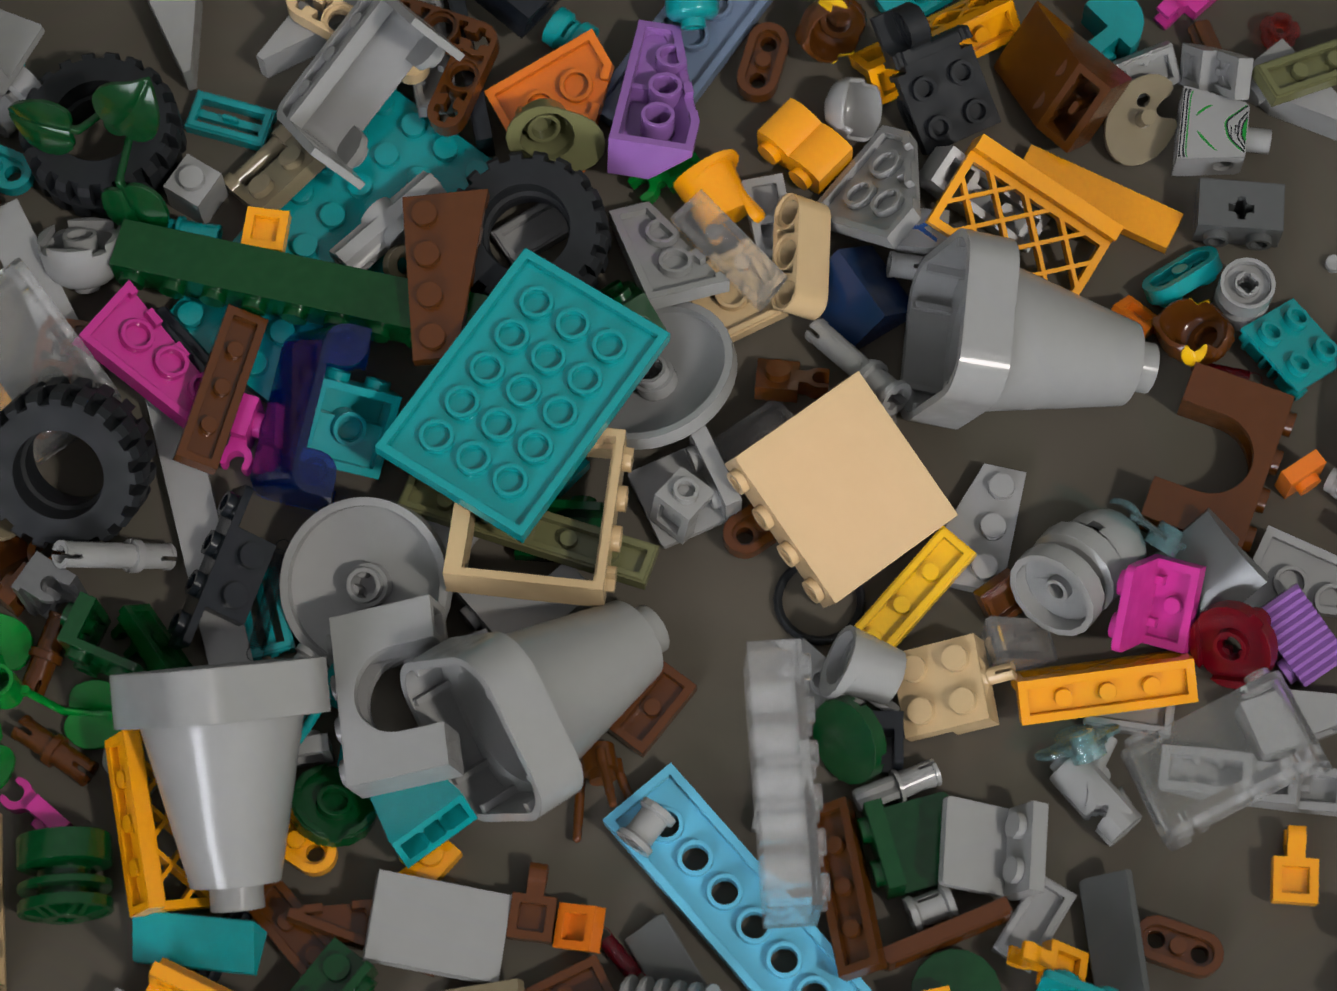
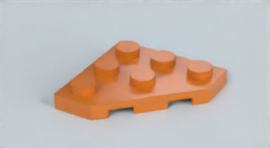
M590 29L486 89L484 93L506 132L509 124L515 117L517 108L523 107L530 101L539 98L555 100L561 103L566 110L583 115L595 121L598 125L614 66L593 29Z

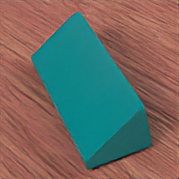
M166 912L152 913L145 917H134L132 919L133 961L135 963L153 965L155 961L160 963L162 957L188 969L257 976L268 932L256 922Z

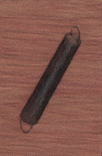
M274 551L273 556L276 557L272 558L274 561L271 564L275 566H270L265 587L270 589H267L269 590L266 591L268 593H262L259 610L264 612L260 614L263 616L257 614L253 631L256 632L252 633V635L257 636L254 637L257 639L251 637L248 645L249 648L253 646L264 650L263 656L266 647L264 644L267 643L266 640L271 629L269 625H272L270 621L273 620L272 617L276 610L274 606H277L279 599L277 596L280 595V585L275 584L278 583L275 581L280 580L277 577H280L278 575H280L279 571H281L284 559L282 556H285L275 553L280 551Z

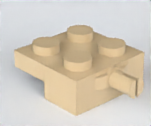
M974 633L904 651L907 659L906 670L897 695L900 711H903L905 739L913 742L949 732L960 735L1000 725L993 685L1017 680V673L1014 672L1016 667L1013 661L989 667L984 640Z

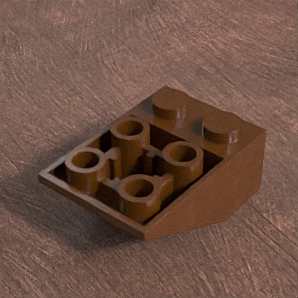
M1039 1L1035 2L993 66L1035 127L1066 153L1090 142L1132 81L1130 76Z

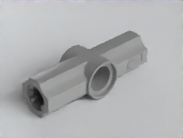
M423 170L390 199L383 197L374 202L363 214L361 224L329 250L330 257L337 264L365 270L369 269L390 248L395 245L405 244L402 197L447 192L431 173Z

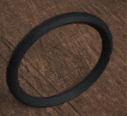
M795 566L789 567L779 578L774 591V611L778 621L785 631L795 639L801 641L804 638L813 645L832 644L840 631L828 636L808 635L793 626L786 617L782 602L783 592L788 581L798 572ZM863 585L855 589L857 598L856 611L846 626H854L864 615L866 598Z

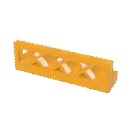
M961 0L927 17L931 37L957 25H967L972 37L963 40L959 44H972L977 58L1009 43L1021 25L1013 0ZM879 42L855 52L852 56H848L851 66L865 76L867 83L876 85L879 88L882 105L899 96L895 83H892L889 79V76L899 71L885 68L884 63L886 60Z
M1174 651L1014 671L1017 673V680H1010L1011 686L1016 691L1019 721L1022 726L1199 702L1194 658L1188 653L1181 654Z

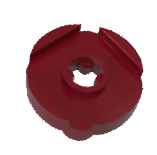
M1234 600L1219 601L1208 606L1190 628L1188 644L1191 656L1199 668L1203 665L1208 672L1213 674L1210 679L1218 685L1231 689L1249 688L1265 677L1275 666L1278 657L1277 637L1271 626L1270 615L1260 607L1252 608L1246 603ZM1230 636L1235 638L1241 645L1238 653L1234 652L1231 645L1225 644V640Z

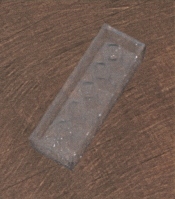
M801 638L747 641L743 663L763 929L817 926L821 912L827 911V901H830L829 873H820V867H823L824 863L823 856H826L827 853L825 828H817L816 823L820 822V811L823 810L821 783L813 784V780L816 779V767H819L818 741L809 740V736H812V723H815L814 697L806 696L809 693V680L812 678L810 653H802Z

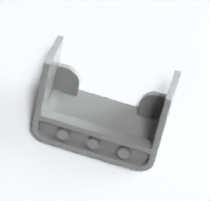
M358 0L282 99L277 110V119L311 156L361 190L366 183L352 169L362 164L368 154V138L363 133L366 126L413 66L418 70H425L429 67L433 68L441 62L445 51L459 62L465 54L401 1Z

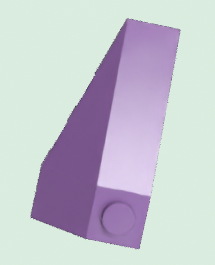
M645 20L638 21L609 134L607 173L650 179L693 156L700 119L694 104V91L692 82L689 80L687 58L680 26Z

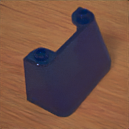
M342 323L291 334L285 340L281 349L251 469V484L254 491L260 497L317 512L334 503L336 495L334 485L337 472L334 460L327 453L307 448L326 367L331 366L348 372L356 369L366 371L371 351L372 329Z

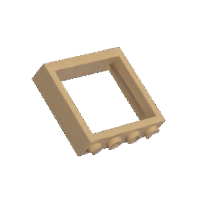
M606 428L586 456L610 459L593 581L468 568L476 515L454 502L443 567L446 591L591 607L605 605L607 592H615L617 581V566H611L612 553L620 552L622 546L623 526L617 525L618 512H626L629 487L622 485L624 472H632L634 461V448L627 447L626 429Z

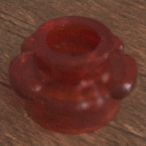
M1277 12L1272 17L1266 16L1259 26L1260 31H1262L1261 41L1267 49L1282 38L1293 47L1295 39H1298L1300 36L1299 24L1295 21L1293 22L1292 17L1284 12ZM1281 28L1284 32L1278 33L1276 29Z

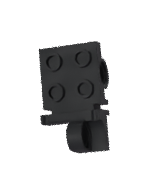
M911 2L903 3L869 18L886 60L884 63L885 68L899 71L889 76V79L892 83H895L899 96H897V106L902 120L910 133L915 135L922 154H931L935 147L949 146L1001 122L972 44H959L963 40L972 37L967 25H957L931 37L930 26L925 14L917 4Z

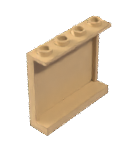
M859 371L834 386L833 389L724 464L729 471L727 478L731 486L740 495H746L754 507L752 514L756 522L763 530L771 531L779 543L777 550L781 558L788 566L796 567L804 579L802 582L804 591L814 603L818 604L820 602L823 608L839 602L958 515Z

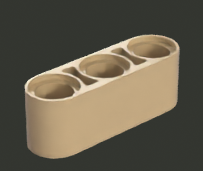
M787 193L782 196L775 208L771 303L779 311L807 320H816L823 314L828 302L831 212L827 205L794 193Z

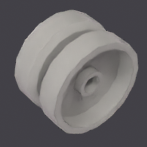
M1061 521L1050 526L1038 538L1034 546L1029 548L1016 561L1010 571V587L1016 603L1026 616L1038 626L1056 635L1075 636L1085 632L1096 621L1101 612L1107 609L1118 597L1116 586L1119 575L1124 567L1119 554L1111 543L1093 528L1078 522Z

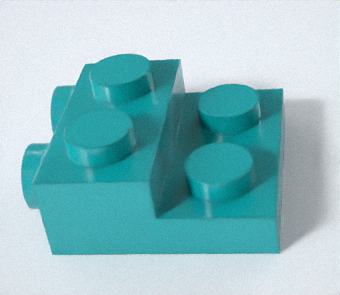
M326 366L324 373L312 371L301 413L305 415L294 458L297 461L379 480L384 458L376 454L375 445L396 419L402 397L393 390H389L390 382L379 378L366 376L365 382L360 383L349 380L351 373L339 368Z

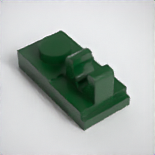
M150 604L124 605L119 610L120 615L117 617L119 624L111 631V637L113 640L125 639L127 636L130 637L131 645L123 653L126 658L141 657L145 662L146 671L192 666L181 649L175 650L168 646L171 634L168 633L167 628Z

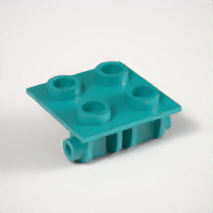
M1294 298L1240 329L1242 334L1238 339L1243 343L1240 348L1246 351L1256 363L1259 362L1258 368L1260 370L1271 365L1272 368L1266 376L1268 379H1271L1279 374L1274 383L1282 392L1295 396L1294 401L1299 400L1307 393L1308 386L1337 370V344Z

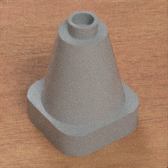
M960 228L922 259L912 281L907 305L900 380H904L911 386L912 393L908 403L900 413L902 418L907 421L957 430L988 411L1119 407L1125 405L1131 399L1134 392L1146 394L1151 390L1159 370L1160 352L1155 343L1145 341L1143 328L1138 322L1020 268L1019 247L1014 239Z
M615 600L605 603V605L591 607L506 634L488 632L450 637L405 663L400 671V683L405 700L418 727L444 721L459 733L464 776L449 779L448 781L461 791L478 817L477 820L482 822L534 821L582 789L583 770L580 759L661 674L663 670L662 653L669 648V635L663 621L651 608L645 605H639L634 608L626 602Z
M326 656L243 661L109 675L113 729H140L190 889L209 890L211 913L240 912L264 908V884L282 880L304 715L331 711Z

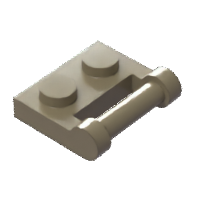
M282 124L271 132L273 137L235 173L228 172L223 177L228 192L246 207L280 210L326 167L311 156ZM280 153V155L267 168H265L259 175H257Z

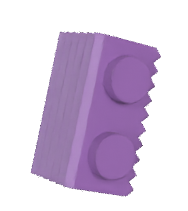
M1293 584L1260 607L1270 615L1271 626L1278 641V653L1282 658L1276 662V665L1290 684L1298 680L1302 687H1306L1337 666V638L1298 584Z

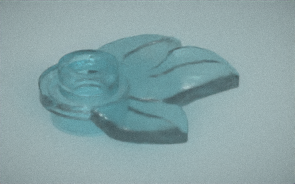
M1113 498L1109 502L1125 508L1131 514L1128 517L1130 520L1149 531L1144 540L1145 542L1174 559L1180 550H1186L1187 545L1181 542L1184 536L1183 532L1162 520L1158 527H1156L1143 517L1138 507L1124 498Z
M1115 723L1094 728L1090 724H1077L1066 727L1054 735L1056 743L1034 754L1035 759L1039 761H1052L1067 756L1071 757L1073 765H1082L1095 761L1107 754L1105 743H1107L1108 738L1118 734L1121 728L1119 724Z

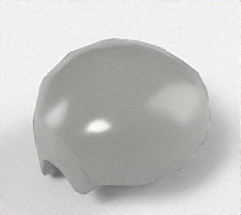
M844 77L837 80L830 88L824 102L826 124L845 140L867 142L877 132L881 123L883 105L879 88L876 85L865 83V79L860 77Z

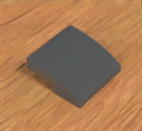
M1210 508L1206 509L1155 553L1206 566L1196 620L1208 606L1224 600L1244 602L1268 581V575L1238 545L1239 538Z

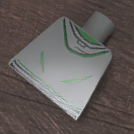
M1184 86L1178 104L1171 176L1233 175L1240 173L1246 152L1269 154L1272 129L1248 127L1250 105L1246 102L1232 100L1222 95Z

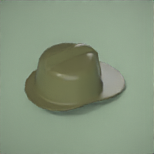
M539 98L530 101L523 107H518L506 133L507 145L511 152L522 151L524 158H533L534 151L545 152L548 154L549 160L555 161L558 157L569 161L574 171H584L595 165L604 154L606 144L603 131L595 121L568 111L561 103L549 98Z

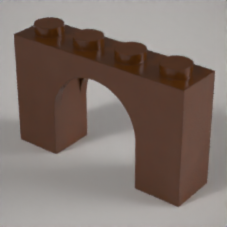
M1195 362L1177 415L1219 429L1230 435L1239 444L1245 455L1247 463L1246 478L1236 487L1225 492L1204 493L1154 476L1137 522L1139 529L1170 541L1206 509L1210 508L1239 538L1238 545L1243 551L1249 553L1257 532V528L1250 526L1254 512L1263 513L1271 492L1270 489L1263 487L1268 474L1276 476L1284 455V451L1277 449L1281 435L1289 438L1298 414L1290 411L1295 396Z

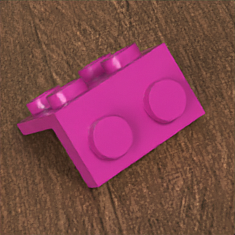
M1154 554L1131 563L1126 569H1123L1116 586L1117 594L1121 595L1118 612L1112 615L1108 627V636L1112 638L1111 650L1121 653L1141 643L1181 654L1189 652V632L1191 626L1196 621L1206 566Z

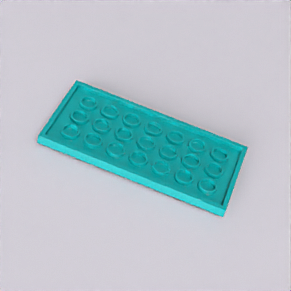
M395 89L363 130V133L368 138V154L362 164L352 170L366 183L364 187L359 190L326 166L280 209L290 211L292 217L285 253L335 263L330 257L329 250L361 224L363 214L378 199L383 197L390 199L423 170L431 173L447 193L456 192L458 188L465 190L469 185L466 177L474 170H477L480 174L488 169L486 162L491 160V158L458 134L448 137L436 133L431 127L428 117L419 118L417 105ZM243 230L233 242L241 243ZM384 256L367 270L384 273L382 266ZM401 258L397 265L401 273L407 270V263L404 258ZM184 296L170 311L210 354L224 311L228 305H224L223 308H215L202 303L200 299ZM265 313V316L262 317L269 321L246 389L255 396L260 397L264 403L293 424L302 414L301 409L312 371L324 373L326 366L341 369L367 338L363 334L347 331L346 334H336L326 330L322 325L308 322L305 325H294L286 322L280 316Z

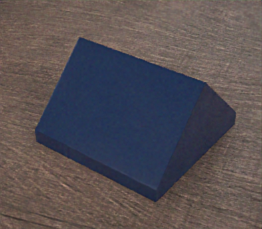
M872 245L838 249L830 257L828 302L825 311L820 316L858 350L906 322L909 297L895 277L888 278L886 276L887 266Z

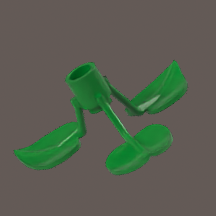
M0 613V709L14 708L21 703L24 697H29L61 715L68 716L64 724V731L67 738L75 746L84 750L105 748L104 741L122 731L113 729L110 682L88 680L75 685L69 694L70 707L61 706L33 691L28 685H24L13 672L23 668L29 661L31 656L28 653L31 646H34L32 634L23 622ZM0 722V742H1L2 737H3V734H2V728H1V722ZM1 744L0 790L11 778L16 763L14 752L9 747Z

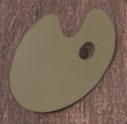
M1147 74L1132 80L1105 118L1103 132L1105 147L1110 157L1118 164L1127 167L1142 165L1158 156L1173 137L1177 128V121L1173 118L1160 117L1157 114L1159 104L1174 89L1172 82L1167 77L1159 74ZM1141 94H1145L1148 97V103L1144 107H1140L1137 104V98Z

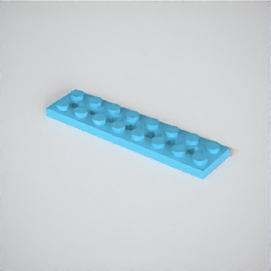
M669 763L603 818V824L748 991H802L805 986L812 983L823 986L826 991H872L861 977L847 982L838 977L832 944L672 763ZM643 797H648L657 802L679 823V829L674 835L670 837L658 836L651 846L652 853L649 857H644L633 850L616 833L620 827L628 826L641 809L640 801ZM692 848L703 850L709 859L707 865L697 871L686 868L682 862V857L686 851ZM720 882L732 883L738 891V896L730 904H720L712 897L713 887ZM752 915L762 917L768 926L766 933L760 938L747 937L741 929V924L745 918ZM781 949L790 950L797 957V966L787 973L777 971L771 964L772 955Z

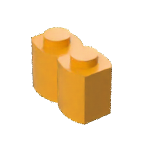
M790 98L757 130V145L760 155L772 165L778 163L790 171L788 173L790 179L804 191L810 189L816 194H820L853 160V147L839 133L822 123L808 108L793 98Z

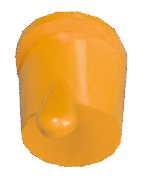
M725 149L702 159L682 173L673 183L674 190L706 234L723 231L742 220L746 215H749L755 223L761 222L766 216L763 209L746 193L736 170L739 155L734 149Z

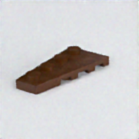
M488 189L402 197L412 356L415 366L437 364L465 328L469 294L476 271V257L483 234V220L490 197Z

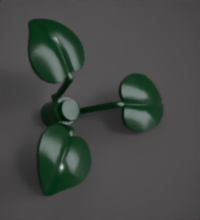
M150 77L133 81L109 82L100 85L92 95V103L96 113L78 125H72L71 113L66 108L52 101L26 99L16 101L9 106V116L23 137L35 148L48 154L63 155L72 151L76 144L74 135L81 134L100 119L103 120L104 127L110 133L117 136L125 135L126 138L115 179L117 187L104 189L101 195L103 207L108 216L120 227L123 220L128 219L168 228L170 214L161 195L154 189L141 183L134 182L126 185L124 178L133 141H149L155 137L159 130V106Z

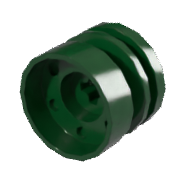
M61 826L28 831L15 839L16 869L20 873L35 876L21 881L16 886V893L24 898L17 903V916L21 920L52 925H70L101 919L114 912L113 898L105 895L113 890V881L108 877L95 874L107 870L113 865L112 835L108 831L84 826Z

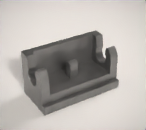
M38 551L35 552L11 586L28 613L35 617L40 614L46 619L48 618L49 610L57 612L60 604L70 601L75 602L80 591L88 594L77 575L66 568L59 569L55 567L51 559Z

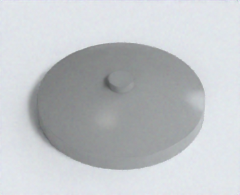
M684 302L655 310L664 327L670 333V342L607 427L626 429L627 447L634 448V450L653 449L686 438L707 424L720 411L731 394L738 368L735 346L722 321L711 311L700 305Z
M353 497L334 502L320 509L298 529L286 550L282 562L279 584L280 598L290 629L301 644L309 647L320 656H326V661L331 666L333 660L330 658L326 647V636L330 634V617L429 594L444 607L445 618H447L452 600V592L446 591L443 578L446 555L443 542L422 516L405 505L392 500L374 497ZM403 660L392 665L386 671L404 665Z

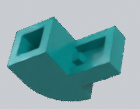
M1089 0L1085 3L1081 24L1095 36L1089 43L1113 62L1116 58L1120 59L1137 52L1144 27V17L1137 0Z

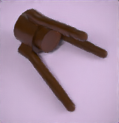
M597 741L581 758L583 786L575 794L572 838L575 843L580 842L582 837L586 779H589L590 784L593 786H604L608 805L611 808L617 806L613 785L615 780H617L625 800L633 794L624 773L622 759L616 757L614 744L610 741Z

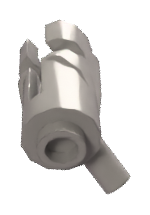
M1101 733L1090 758L1082 750L1073 754L1068 749L1055 759L1049 766L1054 772L1049 780L1079 812L1083 820H1090L1092 816H1103L1095 832L1109 847H1112L1131 831L1143 816L1135 808L1122 786L1117 789L1110 781L1111 773L1106 764L1118 740L1112 735Z

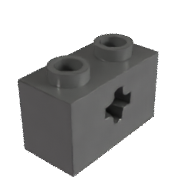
M1200 178L1194 194L1192 241L1203 242L1205 245L1212 247L1236 244L1246 245L1251 250H1267L1270 247L1277 248L1284 231L1285 184Z

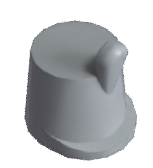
M853 625L845 626L834 640L823 664L819 683L820 694L827 699H834L842 694L867 700L881 711H899L900 707L891 699L897 693L906 670V654L901 649Z

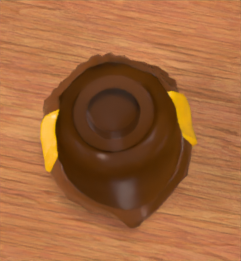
M816 0L804 11L795 32L796 40L801 45V48L813 59L821 63L834 64L839 60L838 57L854 55L867 23V14L861 4L855 0Z
M1192 298L1176 300L1165 307L1159 315L1151 319V324L1154 326V335L1169 357L1188 366H1194L1195 362L1209 365L1218 361L1229 351L1232 343L1235 341L1234 327L1226 316L1223 315L1222 311L1215 307L1213 303H1210L1209 299L1200 303H1196Z

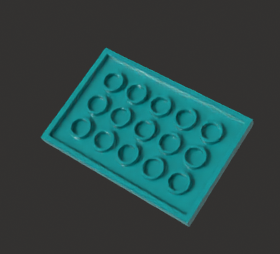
M524 248L375 445L376 454L523 543L668 345L670 333L529 249Z

